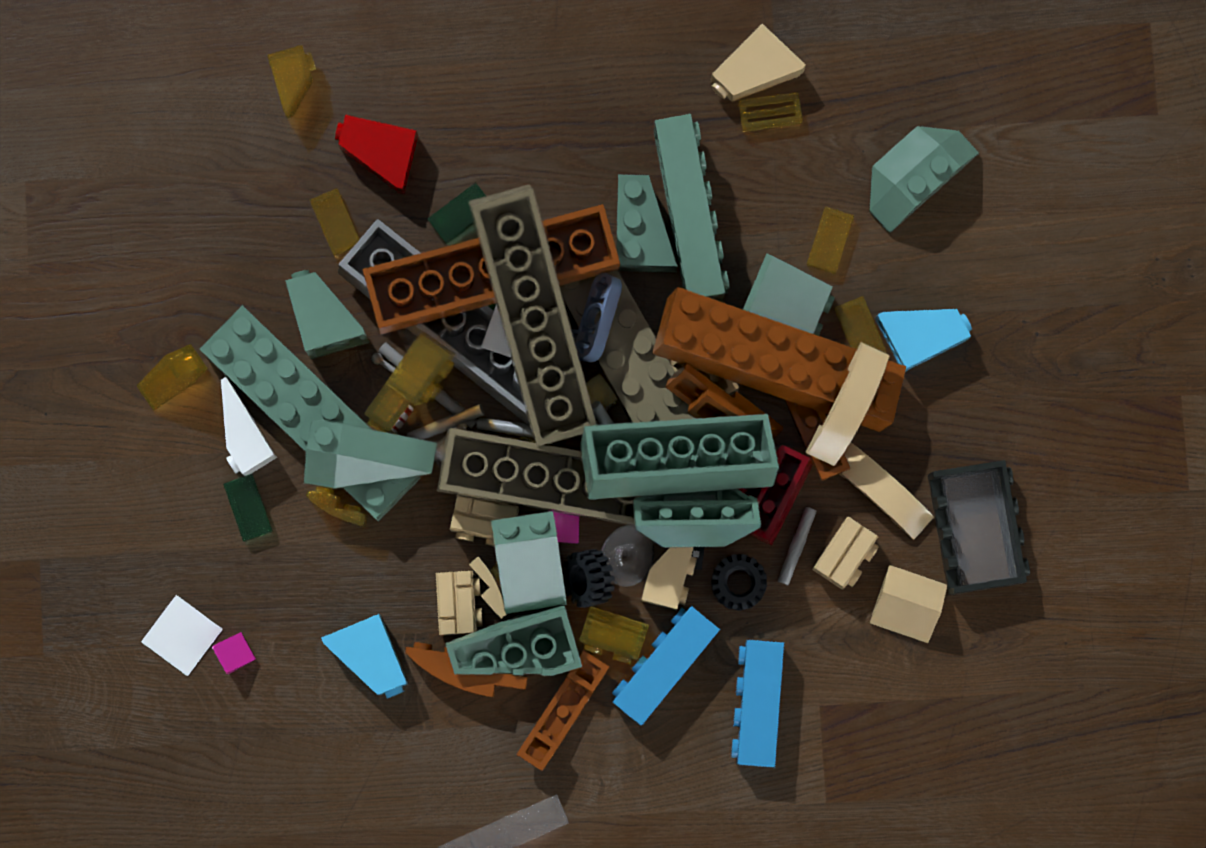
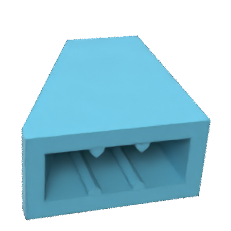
M957 309L882 312L875 318L897 363L906 366V371L967 341L971 337L969 333L972 330L971 324L966 315H960Z
M377 614L321 638L323 644L377 695L385 694L388 699L404 692L402 686L407 685L408 681L381 615Z

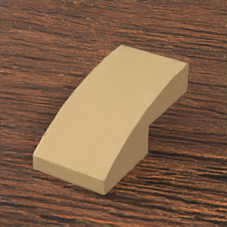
M477 557L469 565L489 587L481 597L503 620L507 617V614H505L500 589L486 565Z

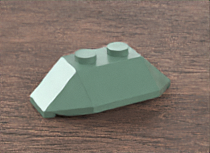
M917 126L872 166L869 212L890 234L973 160L979 152L959 131Z
M738 489L644 495L633 500L635 529L662 547H725L759 529L761 526L758 499L751 495L748 497Z

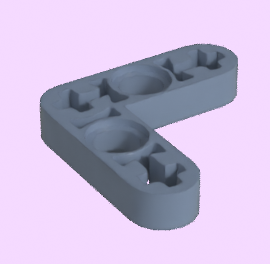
M601 273L594 279L579 329H571L579 361H597L602 356L622 290L620 279L608 273ZM601 311L600 320L594 324L596 314Z

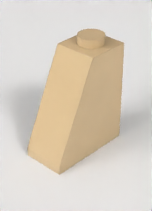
M761 24L711 75V82L713 83L711 87L722 99L728 97L733 102L799 77L804 72L806 64L765 25Z

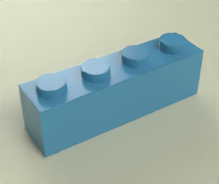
M692 606L687 611L683 608L679 610L671 620V623L675 626L669 634L666 635L663 631L651 645L655 649L648 659L642 656L631 669L636 673L628 683L623 679L612 692L616 697L612 703L640 726H642L720 630Z
M746 640L745 646L739 647L738 665H744L743 677H737L736 696H741V707L735 708L733 727H739L738 739H732L731 758H737L736 764L775 767L784 643Z

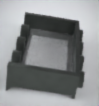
M1002 460L939 470L928 474L948 595L1027 582L1026 576L1030 575V568L1027 558L1022 556L1021 546L1024 545V534L1021 527L1017 528L1015 516L1019 515V506L1016 497L1011 495L1010 485L1014 483L1011 467H1006V461Z

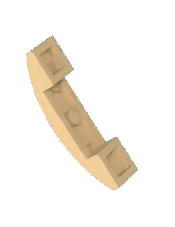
M863 342L860 343L847 369L849 374L823 426L819 425L806 451L807 454L835 466L853 439L870 407L889 359L888 354Z
M850 442L844 452L850 470L839 475L850 481L885 512L892 522L914 540L934 516L886 470Z

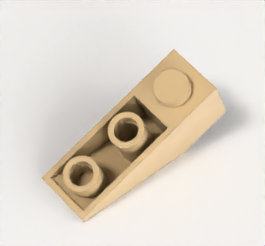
M670 547L649 569L641 599L642 602L676 611L679 604L685 606L689 587L684 586L686 574L693 575L697 558L691 556L694 547Z

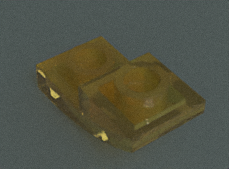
M316 486L315 491L307 490L306 496L327 514L351 525L366 528L368 516L361 513V507L344 504L343 509H338L340 498L333 495V489Z

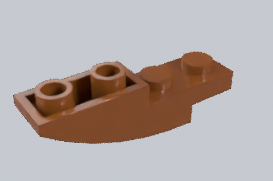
M685 363L667 380L665 388L689 405L687 413L696 419L766 414L737 391L730 396L688 363ZM768 416L774 438L783 430V426Z
M414 642L413 648L406 647L405 653L416 664L443 682L461 690L494 698L496 686L522 690L527 688L528 677H523L522 675L509 673H493L492 675L454 674L446 646L444 652L432 651V644Z

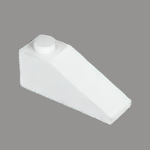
M225 377L221 379L226 448L230 453V456L226 459L235 473L241 471L247 477L276 459L277 456L234 386Z

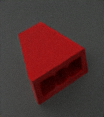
M345 115L344 122L338 123L335 133V140L339 141L340 149L396 192L405 195L418 140L417 131Z

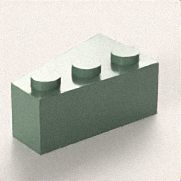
M618 174L616 246L620 261L618 271L677 272L675 257L649 175Z

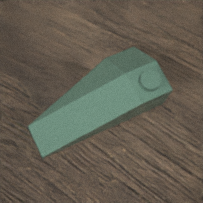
M312 419L306 448L304 483L336 489L351 485L429 475L433 471L437 443L347 424Z
M564 605L529 610L446 643L454 674L492 675L493 673H509L513 675L542 674V676H553L582 667Z

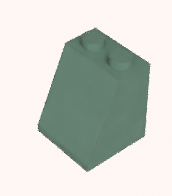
M766 254L743 310L819 336L823 324L818 323L822 312L829 313L835 297L830 295L833 287L770 254Z
M309 270L299 271L291 275L292 279L285 280L304 349L311 359L370 343L363 327L316 272L310 273Z
M553 511L491 520L505 614L567 605Z

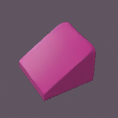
M553 512L558 543L579 544V516Z
M242 632L212 646L226 674H230L256 660Z

